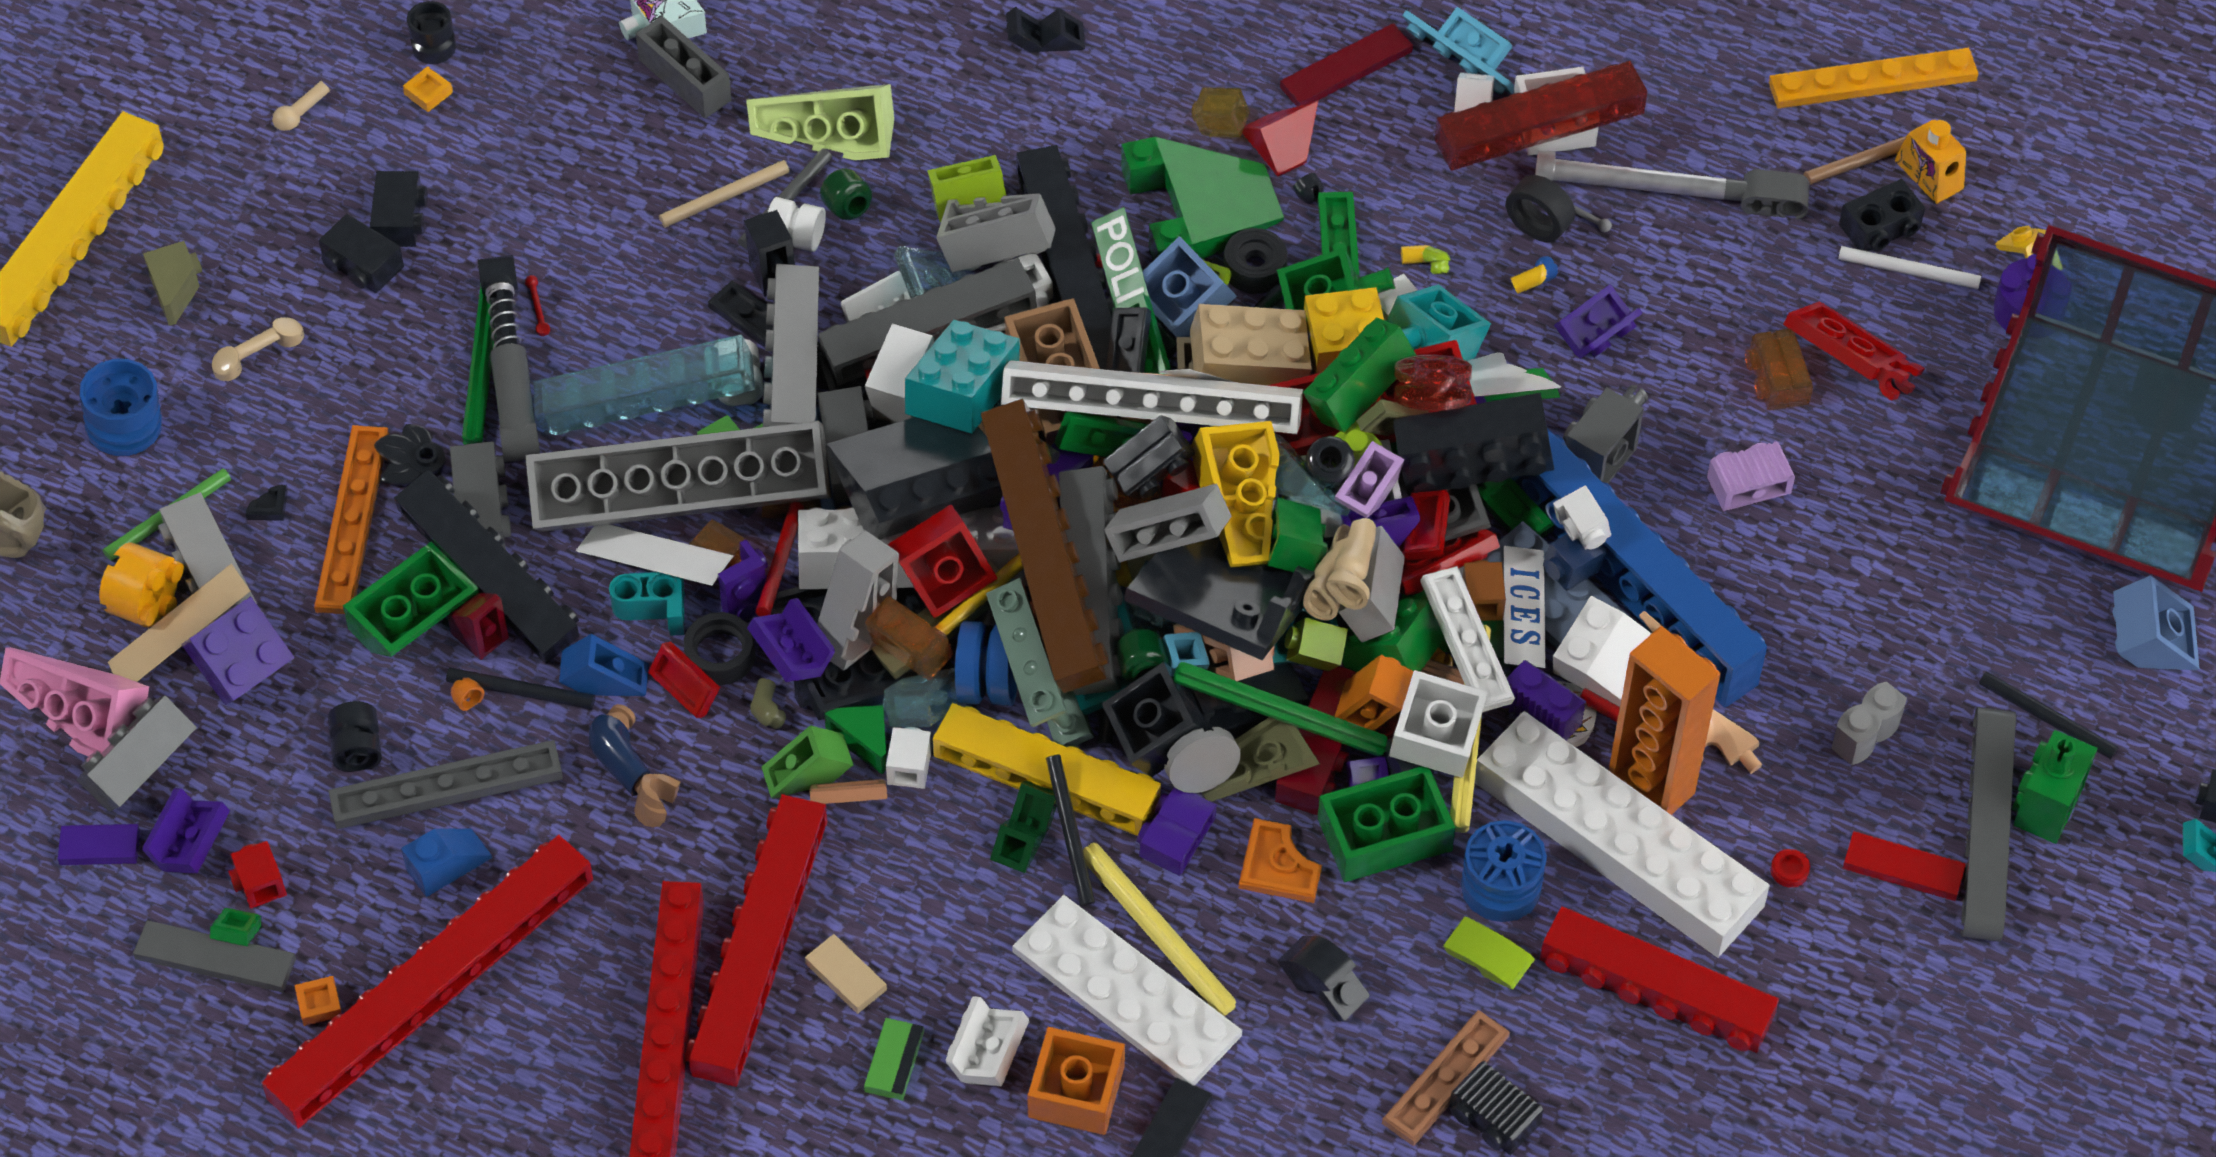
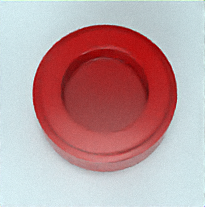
M1784 849L1773 857L1770 872L1778 884L1794 888L1806 882L1810 872V862L1802 852L1795 849Z

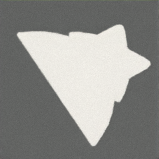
M1499 352L1464 362L1474 396L1561 387L1546 378L1524 373L1527 370L1521 367L1507 364L1504 354Z

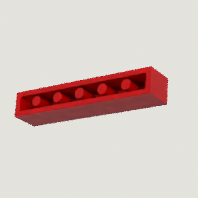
M1563 906L1560 907L1542 943L1540 960L1545 962L1551 970L1558 973L1568 972L1578 976L1586 985L1592 988L1600 989L1603 987L1613 991L1627 1003H1641L1648 1006L1664 1019L1673 1020L1676 1018L1690 1024L1691 1028L1697 1033L1706 1036L1713 1034L1727 1040L1731 1047L1739 1051L1750 1050L1758 1053L1775 1017L1779 998Z

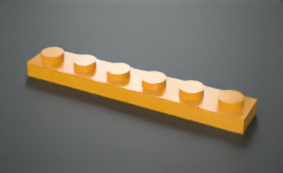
M1962 48L1770 75L1769 86L1777 109L1972 82L1977 81L1979 73L1970 49Z

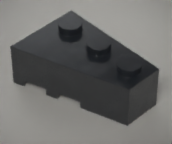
M1291 663L1274 665V670L1238 681L1308 707L1309 698ZM1191 689L1211 731H1214L1212 727H1221L1230 732L1234 740L1269 718Z

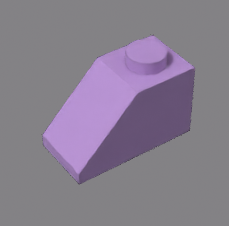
M1372 441L1336 494L1334 500L1361 516L1368 518L1380 508L1397 482L1404 459Z

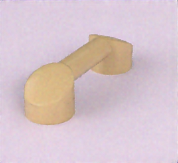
M280 317L273 321V327L236 347H223L215 354L212 360L214 376L221 381L234 380L242 371L240 360L275 341L283 347L297 346L304 338L302 325L292 318Z

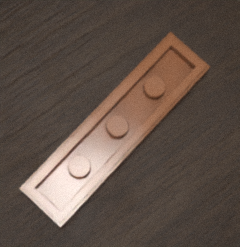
M1477 1010L1382 1118V1124L1414 1147L1448 1108L1451 1092L1481 1061L1488 1062L1508 1039L1510 1031L1480 1010Z

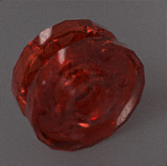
M1418 355L1401 359L1395 363V378L1401 383L1395 386L1394 400L1399 405L1424 411H1443L1464 407L1471 402L1472 388L1466 382L1472 379V365L1468 361L1446 355Z

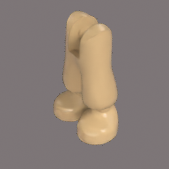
M1367 518L1358 519L1352 522L1351 527L1345 524L1338 527L1329 552L1316 567L1315 579L1309 584L1304 595L1303 605L1311 616L1325 621L1332 620L1337 616L1340 604L1353 610L1362 609L1367 605L1370 591L1363 579L1368 574L1371 552L1376 537V525L1372 520Z

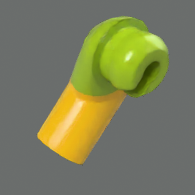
M1429 245L1401 247L1402 264L1431 263L1430 270L1433 274H1446L1450 270L1448 261L1451 260L1445 251Z

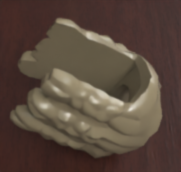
M0 471V556L10 558L23 557L36 545L44 528V513L47 508L41 502L40 496L35 489L22 484L10 475H4L2 471Z

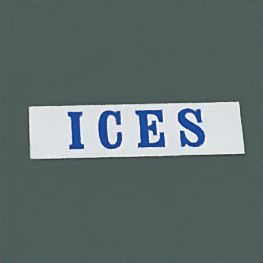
M1504 546V586L1506 595L1504 609V664L1520 665L1524 660H1527L1538 668H1545L1544 550Z

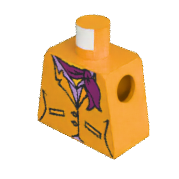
M1931 120L1908 133L1895 158V162L1936 204L1963 190L1965 180V148L1950 134L1951 126L1943 120Z

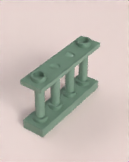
M1018 578L987 592L986 595L1030 725L1035 727L1047 721L1053 741L1066 747H1074L1095 738L1088 716L1081 711L1074 691L1063 693L1054 680L1035 608L1031 607L1022 579Z

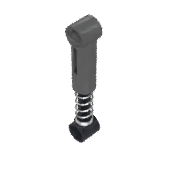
M506 255L477 259L482 294L487 296V302L491 305L488 313L492 317L490 321V326L494 330L492 332V339L496 342L490 357L504 462L526 460L525 455L540 454L533 410L527 353L523 346L518 345L521 339L516 333L519 329V326L515 324V318L518 314L513 310L516 302L512 298L515 294L514 291L518 290L514 256Z

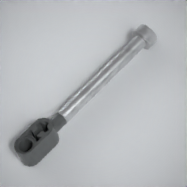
M1538 150L1535 175L1546 177L1551 181L1557 180L1741 201L1742 210L1746 214L1781 218H1785V215L1796 216V219H1802L1808 213L1810 182L1807 177L1797 173L1754 169L1745 173L1743 180L1559 160L1555 159L1556 152Z

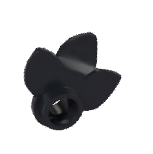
M406 424L402 435H386L374 443V448L378 454L390 463L381 477L382 482L386 484L409 485L427 469L435 475L445 465L444 450L439 445L432 443L430 433L419 425ZM427 455L433 456L431 459L424 460L421 458Z

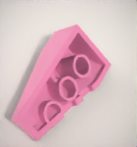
M11 647L5 648L0 685L27 709L39 708L49 717L46 725L54 732L60 728L73 738L69 745L78 753L88 757L97 750L102 753L111 744L107 738L120 725L125 724L128 727L137 718L133 714L134 710L148 697L149 686L128 678Z

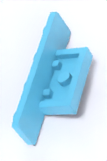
M1456 7L1439 31L1406 10L1402 16L1409 24L1406 29L1413 36L1421 41L1427 37L1435 42L1432 47L1447 59L1454 55L1461 60L1458 65L1467 73L1495 76L1493 91L1500 95L1506 91L1513 96L1514 85L1512 82L1495 71L1513 47L1509 41L1459 7Z

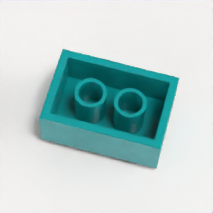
M953 319L905 377V414L973 433L982 421L981 413L991 410L1002 396L1004 367L1010 360L1019 361L1020 338Z

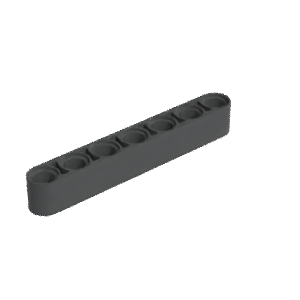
M1976 707L1973 727L1976 728L1975 735H1972L1971 759H1974L1973 767L1971 766L1969 785V791L1972 792V796L1968 802L1967 824H1970V829L1966 835L1965 852L1968 862L1964 869L1963 890H1966V896L1963 897L1961 923L1965 924L1963 931H1961V937L2001 942L2006 913L2016 712Z

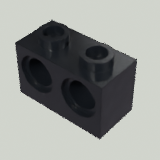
M1899 179L1843 204L1839 226L1858 250L1870 251L1874 249L1879 251L1885 248L1892 240L1901 236L1908 238L1917 233L1921 228L1925 206L1905 181Z

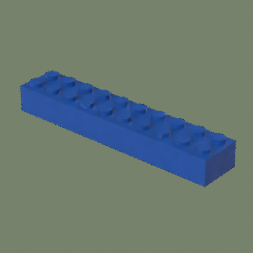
M1548 429L1555 470L1546 471L1536 476L1524 475L1511 479L1522 488L1553 522L1554 530L1551 534L1556 539L1567 534L1563 524L1560 525L1556 518L1553 503L1586 485L1607 517L1611 536L1602 544L1608 550L1600 572L1593 576L1649 632L1650 630L1639 617L1643 611L1652 616L1670 633L1682 637L1687 646L1700 657H1705L1713 662L1721 673L1715 699L1724 708L1758 686L1767 650L1763 637L1757 631L1751 630L1740 619L1737 611L1732 606L1726 605L1717 597L1711 585L1705 580H1700L1690 570L1685 559L1675 555L1665 545L1662 537L1656 531H1651L1640 520L1637 512L1632 507L1626 506L1615 495L1614 490L1608 483L1602 482L1592 473L1587 462L1582 458H1577L1567 448L1561 436L1553 434Z

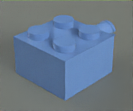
M1180 236L1142 271L1154 314L1176 337H1190V328L1199 304L1227 306L1237 297Z

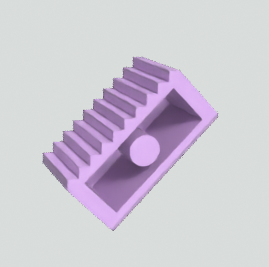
M1775 441L1772 444L1757 443L1747 450H1741L1738 453H1720L1710 460L1707 478L1722 510L1726 511L1791 494L1795 475L1779 442Z

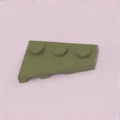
M1269 717L1235 739L1240 748V761L1235 772L1225 782L1211 790L1202 792L1206 800L1212 802L1320 763L1297 727Z

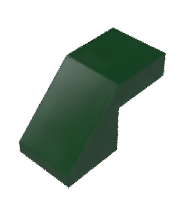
M1027 780L1021 783L1011 817L1000 825L990 860L1026 873L1051 826L1057 805L1052 790Z

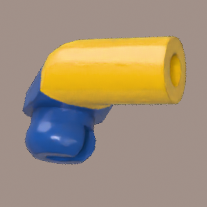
M1543 256L1539 258L1534 268L1511 277L1516 293L1519 294L1553 280L1557 276L1558 266L1551 257Z

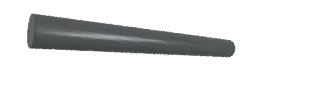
M822 148L778 197L793 201L832 159L831 153L827 149ZM769 207L762 214L768 213ZM744 233L737 242L740 246L747 249L746 235Z

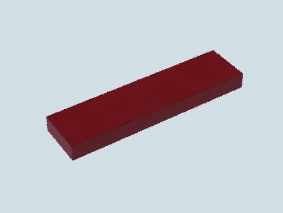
M1392 23L1280 80V88L1296 106L1315 102L1410 54L1413 45Z

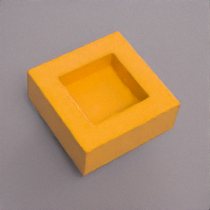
M428 66L403 85L404 95L426 112L431 111L453 93L452 84Z

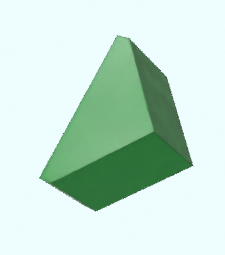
M883 705L835 708L824 713L825 729L844 734L847 747L851 752L880 774L886 771Z

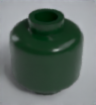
M842 168L835 170L826 177L820 189V197L824 205L835 216L842 220H852L860 217L868 210L872 200V191L868 183L851 169Z
M1133 629L1124 634L1115 646V654L1118 659L1121 675L1130 683H1133L1162 662L1168 665V656L1163 640L1157 632L1152 630Z

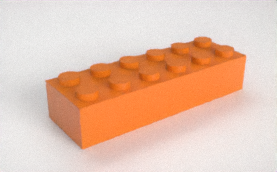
M1661 625L1629 654L1608 771L1672 815L1695 794L1721 673L1713 662L1705 657H1700L1690 649L1682 637L1670 633Z

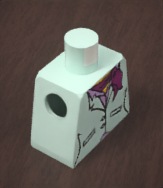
M630 0L632 16L619 21L620 29L626 40L636 37L638 31L661 16L666 18L687 38L707 33L705 12L697 0Z

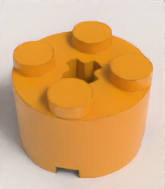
M132 542L122 545L114 554L120 557L115 566L107 565L99 590L100 604L107 607V609H104L106 613L143 627H152L162 616L165 617L176 608L177 598L174 595L178 581L183 575L184 566L171 556Z

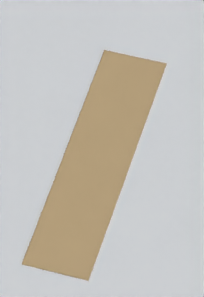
M232 563L109 660L108 664L113 674L138 682L182 647L181 644L208 626L251 592Z

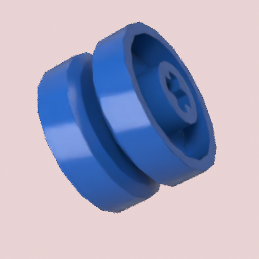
M963 621L960 626L955 660V688L958 703L980 704L987 689L988 699L992 705H1014L1018 687L996 624L990 633V637L988 629L983 622Z

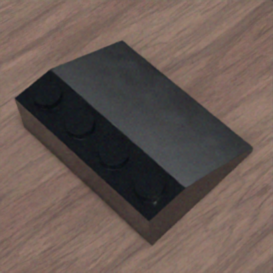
M913 417L830 442L825 446L863 529L879 540L909 531L951 504L956 512L961 515L999 503L1003 496L987 436L978 426L973 433H968Z

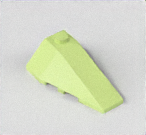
M891 84L746 100L751 135L791 144L794 141L813 145L812 150L818 152L822 148L844 153L843 158L850 160L889 157L894 125Z

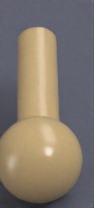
M320 81L292 106L277 108L272 117L273 125L283 131L294 129L299 124L300 117L330 92L329 88Z

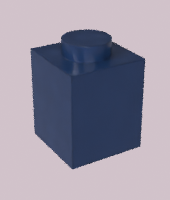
M1566 534L1550 543L1543 566L1546 568L1548 575L1567 591L1600 572L1608 550L1603 545L1595 549L1585 550L1579 539L1572 541L1569 535Z

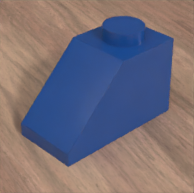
M590 634L562 650L559 682L577 692L593 694L595 696H645L649 663Z
M432 829L401 848L407 872L426 897L492 858L490 852L472 829Z

